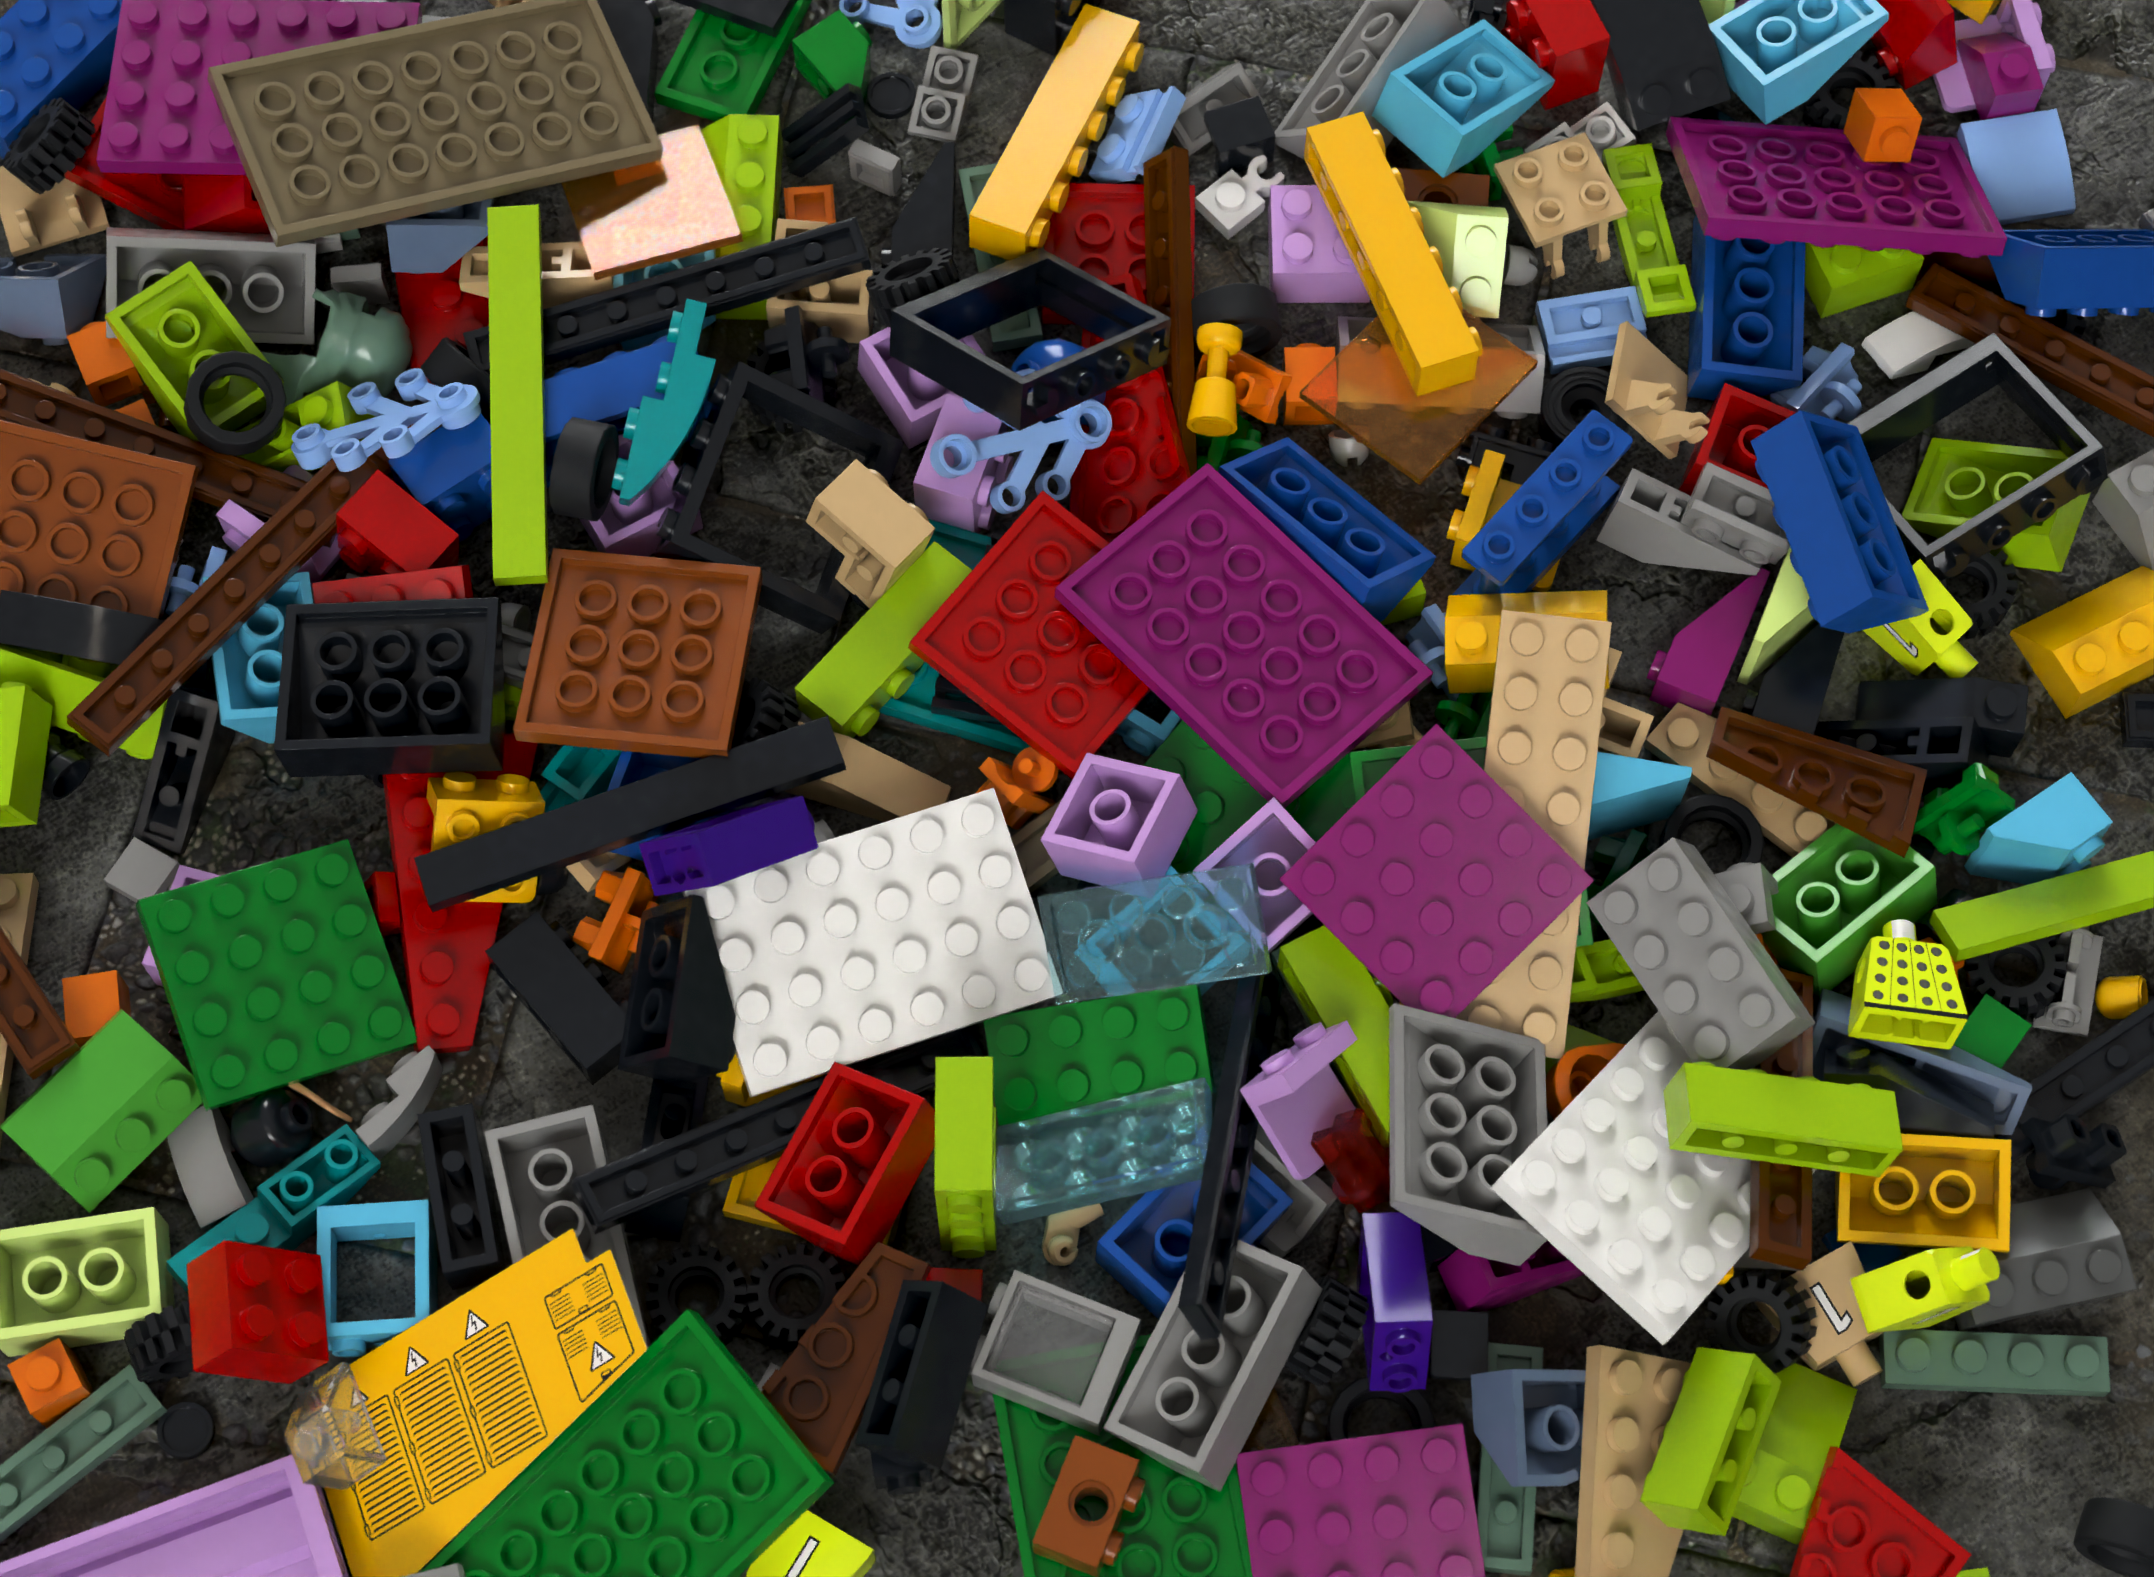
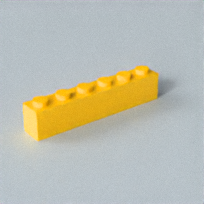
M1085 3L969 214V247L1006 260H1012L1033 251L1034 248L1043 247L1049 233V220L1053 212L1060 213L1065 206L1071 178L1073 176L1080 177L1087 162L1088 147L1091 141L1098 142L1103 135L1109 107L1111 105L1117 107L1125 90V78L1128 72H1136L1141 63L1144 44L1139 43L1140 21Z
M1363 111L1307 127L1304 160L1416 396L1474 380L1478 357H1481L1483 353L1480 336L1475 327L1468 328L1462 316L1463 306L1460 295L1454 286L1448 287L1444 279L1441 256L1435 246L1429 247L1423 235L1424 226L1421 215L1415 206L1409 207L1404 196L1405 188L1402 176L1396 167H1390L1385 157V143L1380 131L1377 128H1371Z

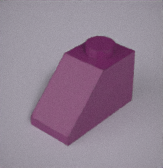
M2006 32L1958 40V52L1980 120L2034 112L2044 87L2029 45Z

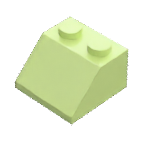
M1407 200L1409 207L1415 206L1421 215L1424 226L1423 235L1428 246H1435L1441 256L1443 276L1448 287L1454 286L1460 295L1463 306L1462 316L1499 318L1509 220L1506 208Z

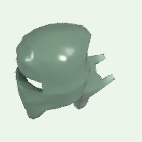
M316 288L312 298L330 306L326 328L320 339L317 356L305 354L279 355L261 352L273 369L279 372L283 378V387L286 395L285 405L288 406L303 398V392L309 395L335 381H339L349 387H355L364 382H374L382 397L387 398L396 387L394 384L395 379L406 371L410 363L412 343L409 338V327L399 312H393L391 309L382 306L374 316L369 314V305L365 296L343 291L338 292L334 289L322 291Z

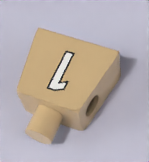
M1850 1241L1809 1264L1803 1271L1799 1270L1790 1276L1798 1281L1794 1286L1797 1292L1806 1289L1811 1298L1804 1301L1807 1309L1815 1307L1817 1317L1810 1320V1325L1817 1326L1816 1336L1808 1340V1343L1812 1346L1806 1354L1801 1356L1802 1360L1813 1371H1818L1837 1360L1852 1386L1857 1387L1883 1371L1866 1344L1883 1332H1867L1850 1281L1851 1278L1864 1274L1865 1271L1857 1251ZM1755 1301L1759 1310L1779 1332L1780 1320L1775 1310L1766 1303Z

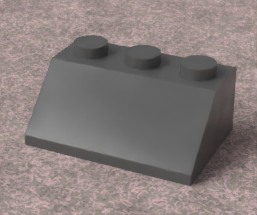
M2087 1188L2010 1205V1251L2008 1253L1992 1252L1999 1263L2000 1275L1997 1280L1987 1283L1990 1293L1989 1301L1958 1314L1954 1318L1958 1331H1965L2116 1298L2136 1290L2137 1287L2122 1234L2093 1191Z

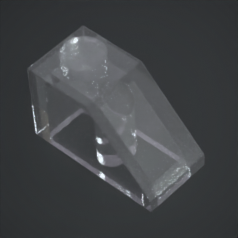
M341 1362L300 1391L284 1435L303 1484L346 1490L387 1461L349 1363Z

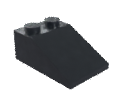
M1590 0L1611 37L1606 55V63L1622 120L1626 126L1639 131L1668 121L1670 117H1680L1731 99L1719 51L1699 0Z
M693 894L642 911L618 1070L675 1084L728 1071L729 1063L732 1061L736 1051L733 1042L736 1016L704 898Z

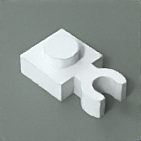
M1264 155L1258 156L1250 162L1247 174L1241 178L1231 169L1196 196L1195 209L1229 240L1264 212L1265 200L1263 198L1270 197L1271 185H1284L1285 175L1279 172L1271 179L1261 178L1259 174L1266 170L1267 158Z

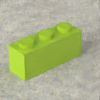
M1697 1347L1690 1368L1684 1375L1682 1389L1672 1416L1665 1425L1663 1440L1652 1469L1645 1478L1644 1490L1640 1501L1667 1527L1726 1536L1782 1382L1755 1354Z

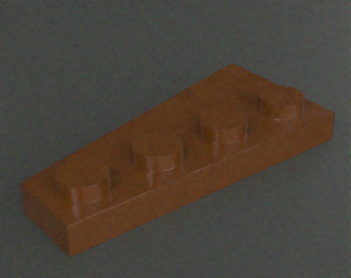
M1721 706L1706 757L1905 858L1913 835L1927 774L1926 769Z
M877 1242L833 1297V1303L815 1325L812 1324L798 1341L799 1345L779 1370L776 1369L761 1387L763 1395L820 1466L833 1475L837 1474L862 1420L903 1280L926 1281L931 1270V1266L928 1263L880 1242Z

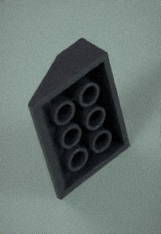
M499 597L290 604L286 606L274 751L290 777L503 771L506 717L502 616Z

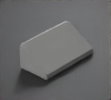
M1240 62L1226 66L1184 95L1186 100L1172 128L1169 139L1177 147L1188 149L1189 156L1212 141L1204 123V113L1206 111L1257 95L1262 105L1265 104Z

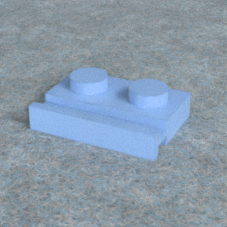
M1169 86L1166 93H1163L1160 89L1125 95L1115 109V118L1105 139L1097 148V157L1089 175L1097 183L1105 184L1134 181L1138 174L1144 177V162L1162 153L1186 97L1175 86Z
M1636 286L1537 301L1535 313L1546 355L1548 354L1551 374L1561 373L1575 367L1612 365L1619 324L1626 321L1647 338V328Z

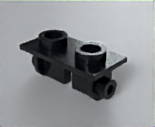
M1479 423L1477 431L1465 428V438L1472 439L1473 442L1471 448L1461 445L1456 465L1465 467L1464 473H1467L1470 465L1480 467L1485 450H1491L1506 455L1504 463L1514 465L1510 481L1523 485L1558 445L1528 437L1526 445L1506 440L1508 431Z

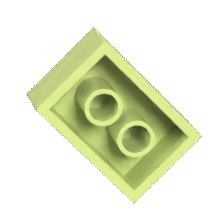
M155 1207L0 1230V1350L8 1357L29 1354L57 1338H60L69 1348L124 1340L125 1331L132 1329L131 1325L136 1321H146V1315L152 1312L156 1314L164 1312L163 1308L173 1305V1308H175L173 1279L166 1266V1261L171 1258L169 1224Z

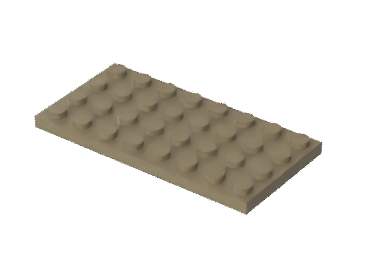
M532 0L208 67L207 80L276 247L659 161L664 151V147L597 0Z

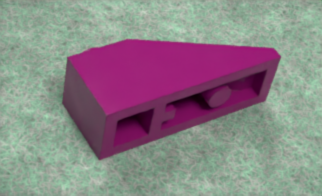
M1760 568L1756 576L1751 575L1682 629L1675 635L1668 653L1658 649L1647 675V679L1655 682L1649 700L1671 709L1679 702L1711 716L1771 571Z
M1548 1240L1520 1266L1469 1255L1459 1248L1437 1266L1456 1311L1481 1312L1501 1307L1585 1275Z

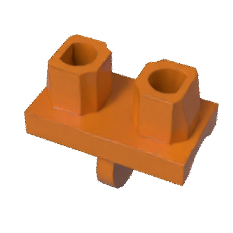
M1239 350L1237 354L1228 357L1226 378L1231 380L1236 386V403L1241 405L1240 410L1265 423L1276 424L1279 416V401L1284 391L1290 385L1293 376ZM1203 354L1195 374V382L1206 377L1208 359L1206 354Z
M1032 747L1025 748L1018 753L1013 761V765L988 757L979 767L988 780L976 793L994 788L1006 824L1013 829L1018 830L1033 813L1041 815L1055 804L1054 800L1038 793L1045 792L1053 786L1057 780L1059 769L1053 762L1039 754Z
M630 867L627 868L625 873L608 870L602 872L595 887V897L610 904L603 922L585 916L584 919L580 920L573 935V941L589 952L588 956L608 969L620 974L624 973L632 953L636 954L642 911L659 906V904L655 903L658 896H654L650 880L641 871Z

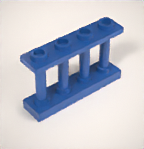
M1590 411L1463 548L1462 558L1476 569L1452 595L1529 593L1616 498L1621 486L1606 476V473L1629 450L1633 438L1598 411Z

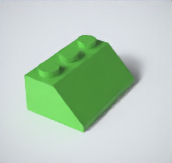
M1836 823L1772 874L1778 882L1779 890L1777 894L1771 895L1775 930L1761 934L1764 942L1783 969L1813 976V994L1819 998L1823 988L1831 991L1856 970L1857 963L1870 938L1876 936L1883 937L1882 928L1886 923L1897 919H1904L1914 923L1937 904L1935 866L1910 846L1905 858Z
M120 1009L79 1051L73 1054L0 1125V1129L71 1199L90 1213L203 1101L194 1076L174 1055L124 1010Z

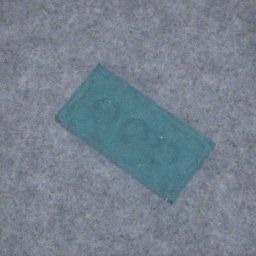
M1254 862L1038 896L1056 1004L1263 975L1272 971Z
M1205 1077L997 1127L996 1214L1003 1226L1201 1180L1213 1122L1212 1094Z

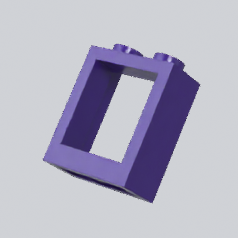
M803 795L743 807L639 844L654 896L712 887L819 848L814 833V820L806 807Z
M1401 1212L1362 1213L1356 1285L1357 1292L1367 1297V1303H1369V1309L1365 1313L1367 1315L1366 1322L1361 1326L1369 1391L1403 1393L1410 1390L1426 1389L1433 1316L1420 1224Z

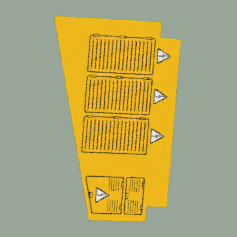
M570 1229L319 1383L329 1420L309 1431L307 1436L352 1577H402L418 1573L647 1350L611 1250H607L591 1261L586 1262L575 1231Z

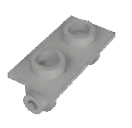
M2090 925L2056 935V946L2063 945L2065 950L2064 961H2067L2064 984L2061 994L2058 995L2057 1002L2046 1006L2043 1016L2037 1019L2034 1017L2033 1028L2088 1037L2104 937L2093 935L2089 931Z

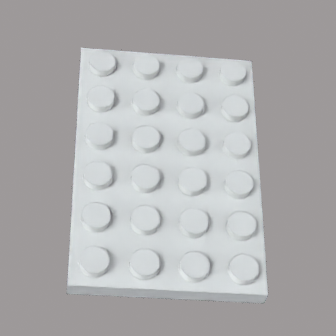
M994 788L820 842L817 849L712 887L683 891L684 897L694 894L704 898L736 1016L733 1042L750 1098L827 1073L834 1062L849 1066L1064 994Z
M1658 1011L1499 1177L1491 1189L1657 1341L1664 1345L1750 1247L1751 1160L1669 1149L1663 1090L1684 1062H1693ZM1812 1168V1174H1813L1817 1169Z

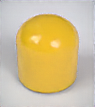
M2142 975L2109 976L2104 978L2098 984L2095 992L2097 1009L2108 1019H2125L2148 1003V989L2145 978Z

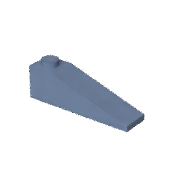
M493 198L386 222L391 271L414 274L443 273L488 236L487 207H493Z
M47 254L44 256V261L26 263L17 266L16 257L0 258V330L20 338H42L43 344L48 346L68 344L67 335L80 331L82 327L92 323L106 277V254Z
M1824 988L1822 989L1813 1011V1019L1816 1022L1813 1025V1077L1824 1081L1826 1049H1837L1841 1046L1852 1044L1864 1046L1869 1050L1884 1051L1994 1104V1134H2013L2032 1091L2031 1083L1954 1045L1949 1050L1848 1037L1852 998Z
M1508 1369L1471 1374L1474 1433L1512 1487L1566 1486L1579 1480L1586 1370Z

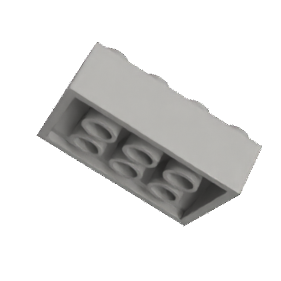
M1394 1003L1389 1008L1390 1206L1469 1255L1520 1266L1547 1239L1497 1195L1491 1187L1547 1128L1545 1044L1536 1038Z

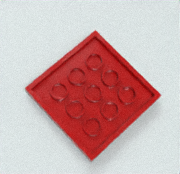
M1042 490L912 638L908 649L1039 754L1053 762L1069 778L1073 779L1086 753L1096 755L1151 689L1055 598L1056 587L1107 546L1109 542Z

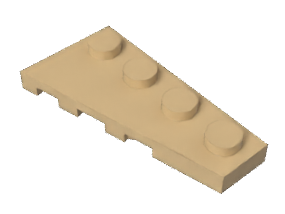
M1678 702L1645 740L1644 748L1663 762L1692 767L1690 782L1706 794L1731 797L1749 808L1760 823L1763 836L1792 858L1836 824L1706 757L1717 718Z

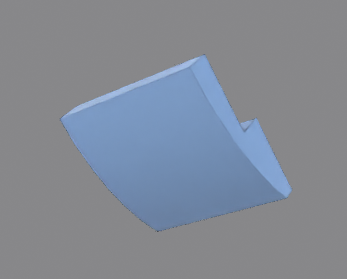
M2057 109L1960 124L1957 131L1958 141L2000 225L2074 214L2076 203L2073 178Z

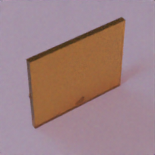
M699 125L659 134L658 136L664 147L662 158L659 161L561 183L595 280L743 242L738 223Z
M1463 309L1462 316L1468 328L1473 326L1477 330L1483 349L1482 356L1478 357L1474 380L1417 397L1377 315L1300 391L1299 397L1352 435L1358 443H1363L1417 484L1421 485L1537 367L1538 361L1484 324L1479 317H1474Z

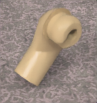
M1092 1191L1057 1209L1047 1217L1041 1247L1044 1257L1049 1263L1067 1266L1074 1262L1078 1256L1077 1245L1080 1228L1104 1215L1103 1209Z

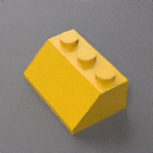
M2142 565L2011 630L2009 635L2065 719L2154 675L2153 570Z
M1607 590L1449 595L1445 614V670L1449 694L1492 692L1502 610L1608 621ZM1609 653L1605 689H1609Z
M1901 1134L1903 1151L1880 1177L1836 1171L1835 1213L1837 1242L1848 1243L1851 1241L1852 1243L1926 1248L1971 1246L1973 1250L1986 1247L1992 1252L2008 1253L2010 1251L2011 1140Z

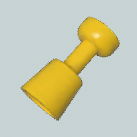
M1207 323L1197 329L1196 338L1199 350L1208 355L1206 377L1198 379L1195 383L1186 425L1189 430L1199 435L1209 437L1229 436L1234 434L1238 427L1236 386L1231 380L1226 379L1228 357L1237 354L1241 349L1243 332L1240 328L1231 324Z

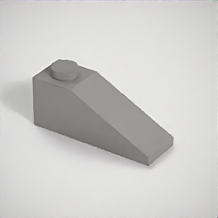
M1634 468L1631 469L1607 513L1596 541L1642 563L1757 575L1762 564L1744 558L1739 553L1740 549L1722 541L1718 543L1705 541L1694 535L1691 527L1680 523L1690 495Z

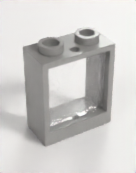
M1014 1270L1009 1284L1000 1282L991 1299L988 1314L995 1317L987 1336L980 1335L971 1364L973 1368L971 1372L973 1386L1099 1436L1141 1333V1319Z

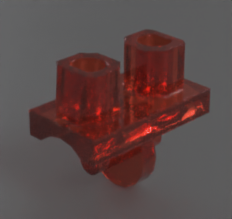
M1359 1108L1336 1115L1332 1127L1313 1132L1311 1145L1335 1178L1333 1193L1343 1204H1353L1358 1213H1363L1379 1203L1390 1201V1148H1385L1379 1144L1370 1131L1372 1126L1371 1120L1364 1110Z

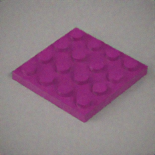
M1437 723L1279 879L1404 1006L1456 1018L1594 881Z
M1463 1423L1239 1453L1236 1458L1253 1577H1486Z

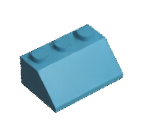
M296 572L212 655L221 725L269 744L275 743L286 606L290 604H314L309 572ZM202 577V584H203L209 577Z

